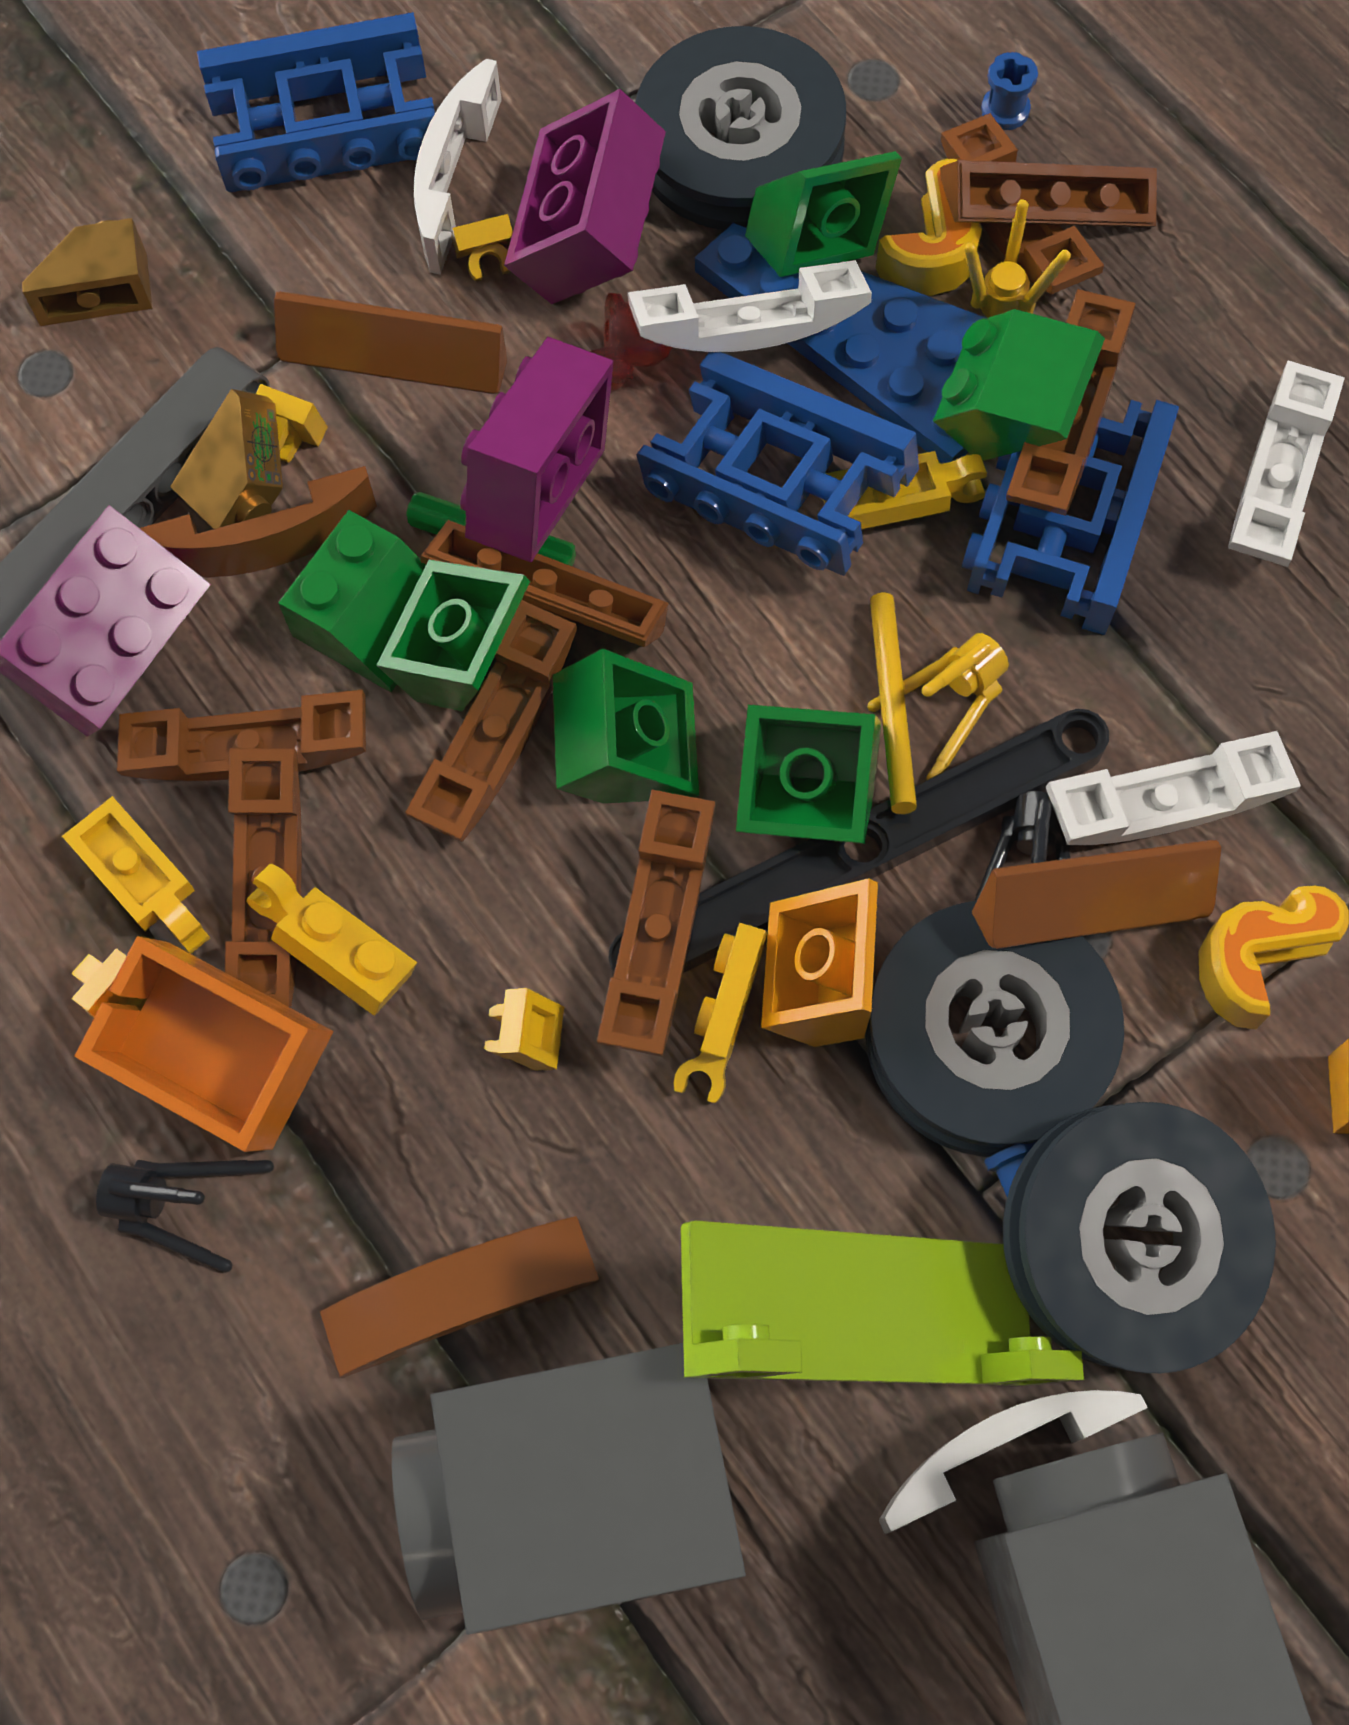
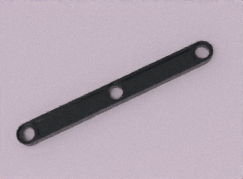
M1087 709L1067 711L915 786L917 808L911 813L896 814L892 812L890 799L871 808L866 835L874 838L880 847V854L873 861L865 863L851 859L844 847L846 842L808 839L699 894L683 973L715 958L724 934L736 936L739 923L763 929L767 932L770 902L868 878L873 879L1016 807L1017 797L1021 794L1031 791L1046 792V786L1049 782L1078 776L1090 770L1099 763L1109 743V730L1106 722L1098 714ZM1073 727L1083 728L1093 736L1095 748L1084 754L1075 753L1064 745L1062 733ZM623 932L615 937L609 948L608 959L612 977H614Z

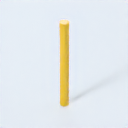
M882 592L870 598L890 802L892 812L908 814L916 810L917 804L893 595Z

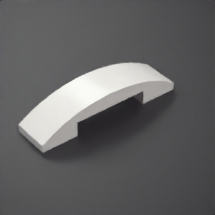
M485 59L454 86L437 109L422 140L415 168L414 204L423 251L430 273L441 275L452 244V228L456 227L451 196L450 193H447L465 139L487 142L502 100L497 61Z
M856 260L799 268L798 289L693 303L686 284L628 292V303L641 337L663 345L692 351L737 352L777 346L821 332L849 318L869 305L872 292Z
M1287 361L1245 482L1231 532L1229 549L1286 567L1289 566L1305 513L1302 511L1324 436L1332 423L1345 377Z
M1274 731L1221 743L1213 754L1131 773L1110 777L1108 769L1051 781L1047 784L1046 790L1067 845H1098L1157 836L1212 822L1296 792L1301 785L1278 732Z
M1090 1390L1042 1397L999 1412L967 1429L925 1460L890 1500L879 1519V1523L886 1534L956 1501L943 1474L944 1472L1052 1420L1059 1418L1071 1443H1075L1148 1407L1141 1394Z

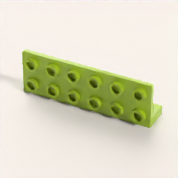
M690 1221L683 1223L681 1226L684 1378L1030 1386L1084 1380L1082 1351L1052 1350L1051 1337H1030L1029 1313L1020 1301L1010 1278L1005 1259L1004 1244L708 1221Z

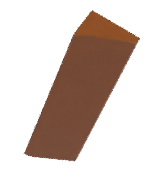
M957 160L940 167L941 181L954 222L1012 224L1017 203L1020 200H1026L1029 204L1026 224L1118 227L1156 226L1157 168Z
M282 291L275 293L276 351L279 360L283 362L491 394L498 393L507 364V353L503 327L499 324Z
M447 520L421 555V563L427 564L428 560L523 574L530 580L522 598L523 601L642 647H646L660 638L664 631L668 602L538 553L532 562L517 558L465 538V526Z
M1207 840L994 868L972 910V914L987 943L996 949L1207 918L1212 914L1216 902L1222 847L1217 840Z

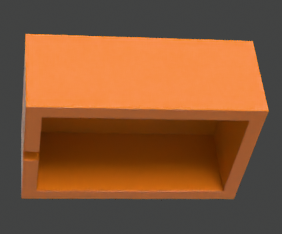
M137 936L109 991L122 997L147 999L143 1008L141 1009L135 1005L102 1002L74 1057L244 1152L272 1150L334 1031L170 942Z

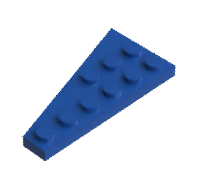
M735 223L731 224L695 257V272L729 298L798 289L799 273L780 277L746 238L747 228ZM861 271L872 292L871 303L856 314L832 327L805 338L788 342V344L885 420L916 432L917 445L926 452L935 451L940 463L955 461L965 456L968 451L934 423L933 419L943 397L942 388L947 379L952 375L962 350L964 334L972 323L985 317Z

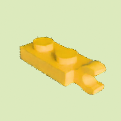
M935 451L918 454L919 470L907 487L900 484V490L895 497L868 487L848 517L861 522V529L950 511L951 498L960 503L979 501L985 497V491L980 479L987 477V471L981 455H966L955 461L940 464ZM849 469L826 474L842 480Z
M113 796L62 835L70 847L144 931L149 929L158 920H161L190 954L210 939V936L205 932L201 924L181 903L195 891L192 885Z
M269 864L254 878L253 884L258 888L247 898L246 902L257 913L277 923L271 940L373 1016L380 1011L412 975L417 964L414 959L316 887L303 898L298 893L290 876L273 864Z
M739 923L736 936L724 934L714 964V971L724 974L717 998L705 996L694 1030V1034L704 1037L700 1050L702 1052L698 1057L686 1061L678 1068L674 1077V1091L684 1093L690 1075L696 1071H702L710 1077L712 1082L707 1101L717 1103L722 1097L726 1086V1066L734 1048L768 933L765 930Z

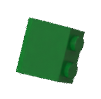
M896 151L799 171L756 187L745 233L746 238L780 277L799 273V268L846 262L874 255L902 157Z
M1016 309L987 319H980L972 323L963 336L962 350L952 375L947 379L942 388L943 397L933 422L970 454L981 455L983 461L1020 452L1024 442L1043 446L1066 440L1105 338L1096 330Z
M348 510L278 604L292 637L385 690L392 692L397 684L376 665L426 564L421 563V559L399 537Z
M428 560L376 666L416 702L463 711L478 692L528 588L530 580L523 574Z
M601 649L553 674L556 789L603 804L649 801L651 790L688 797L699 796L692 682L605 649Z
M748 704L736 832L864 844L876 785L881 721L876 714Z

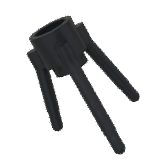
M1031 791L1021 794L1017 797L1015 815L1002 818L1000 838L977 891L975 901L978 900L992 870L1003 867L1013 842L1017 841L1016 846L1019 851L1032 856L1031 863L1046 862V856L1053 854L1055 850L1056 860L1071 858L1070 845H1067L1047 792Z
M137 1160L134 1167L112 1163L104 1170L99 1181L96 1195L97 1212L103 1217L119 1219L118 1231L120 1233L142 1236L201 1264H206L227 1273L231 1271L233 1266L230 1260L147 1222V1218L156 1219L161 1214L165 1202L200 1205L205 1200L202 1192L169 1187L163 1178L270 1173L274 1169V1164L270 1160L175 1163Z

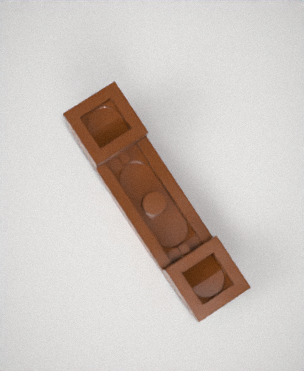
M991 113L941 133V143L947 159L1016 162L1018 149ZM982 223L993 242L1005 256L1012 224ZM1025 224L1017 264L1024 269L1029 281L1033 284L1062 250H1068L1071 253L1069 261L1045 290L1050 294L1059 292L1103 273L1104 264L1075 226L1063 230L1060 225Z
M1077 289L1066 323L1096 330L1105 340L1067 439L1043 446L1024 442L1006 494L1007 501L1066 516L1106 406L1135 311V302Z
M363 466L308 481L313 501L311 503L199 534L190 514L141 527L140 529L201 577L234 576L273 568L317 551L348 510L366 518L377 507L366 467Z
M521 600L494 656L496 659L494 666L442 761L434 758L405 811L407 817L460 842L465 840L496 797L528 742L552 693L553 674L562 670L577 630L575 623Z
M363 690L301 696V707L187 718L180 708L119 714L117 772L121 776L157 780H229V748L295 749L297 752L298 772L338 763L366 752V695Z
M229 748L228 812L234 814L232 939L231 941H225V973L291 1007L297 958L271 940L277 923L257 913L249 906L246 900L258 888L253 884L254 878L269 864L276 865L284 870L293 880L298 893L301 895L302 837L297 752L295 749Z
M651 790L638 850L639 863L614 977H611L597 1044L663 1057L691 939L713 824L715 801Z
M574 1216L515 1232L426 1263L355 1293L321 1310L320 1314L339 1376L344 1378L407 1354L406 1349L532 1302L539 1305L600 1282L578 1218Z

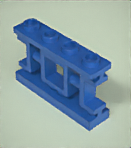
M414 12L197 51L199 67L205 83V94L212 116L237 112L240 132L213 137L216 161L226 191L228 192L255 190L260 187L285 182L309 180L323 175L363 170L372 166L405 160H417L422 140L435 115L432 97L405 102L400 83L427 78ZM388 75L389 83L357 88L356 81ZM346 92L350 112L297 122L293 102ZM279 95V103L250 108L249 100ZM394 106L396 114L363 120L362 111ZM285 126L286 134L261 139L255 138L254 131Z
M709 352L699 365L703 381L701 383L694 382L689 388L693 410L702 415L682 443L656 433L650 441L652 448L643 445L636 454L645 487L651 494L662 501L671 502L675 500L695 509L700 516L711 523L722 524L724 522L746 532L752 540L762 546L772 547L775 545L791 552L813 569L824 570L826 568L844 576L851 567V552L853 550L858 552L863 544L861 522L848 517V515L868 487L895 497L900 490V484L906 487L909 485L919 470L916 432L725 353ZM733 413L750 420L739 436L725 431L734 418ZM767 443L803 458L782 488L747 473ZM710 451L724 456L715 469L716 476L698 468ZM833 455L852 463V466L842 480L825 474L833 461ZM809 494L827 501L817 515L818 521L798 512Z
M1130 400L1123 423L1101 418L1078 484L1100 491L1091 522L1007 501L1006 494L1021 451L998 457L995 469L1005 471L1001 486L989 483L979 513V518L988 520L984 536L972 533L961 566L962 568L972 570L967 591L979 594L982 585L992 588L991 595L1002 598L1010 573L1063 588L1069 591L1060 616L1070 619L1073 618L1074 614L1083 616L1085 619L1082 629L1105 635L1120 599L1179 406L1156 400L1150 413L1140 410L1141 402ZM1132 435L1142 437L1126 490L1116 489L1122 466L1093 458L1095 450L1100 448L1124 456ZM1010 504L1019 507L1013 530L1040 537L1041 540L1037 550L1007 542L1001 563L999 564L990 561L1008 505ZM1104 532L1110 534L1111 537L1094 591L1091 592L1083 589L1090 566L1061 558L1064 545L1094 553L1100 534Z

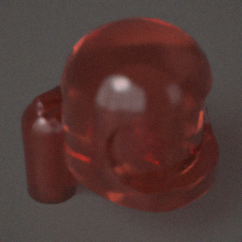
M608 293L605 299L604 348L591 350L590 352L614 360L611 391H616L623 384H626L629 379H633V366H656L668 357L673 347L641 337L628 301H624L620 293Z

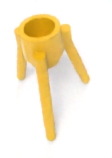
M1020 200L1017 203L1004 262L990 269L985 279L983 278L976 245L968 243L965 246L966 262L973 288L971 305L974 308H981L988 318L1013 309L1033 314L1037 300L1062 271L1071 257V253L1068 250H1062L1029 290L1030 281L1028 275L1017 264L1029 207L1026 200Z
M976 633L961 647L951 648L939 660L903 680L904 695L925 684L922 687V694L930 697L949 684L961 696L968 697L972 693L977 696L937 757L936 762L927 774L926 781L945 771L987 705L1003 691L997 679L1008 670V658L1001 646L988 635ZM880 695L868 703L867 708L869 711L876 712L881 709Z

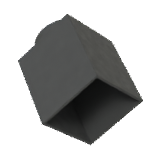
M683 1343L430 1394L435 1429L398 1436L393 1439L392 1481L398 1533L411 1596L421 1620L463 1612L466 1635L484 1633L733 1581L746 1576L707 1378H684Z
M1158 1433L1082 1453L993 1480L1008 1532L974 1541L1028 1725H1312L1227 1473L1180 1484L1164 1434Z

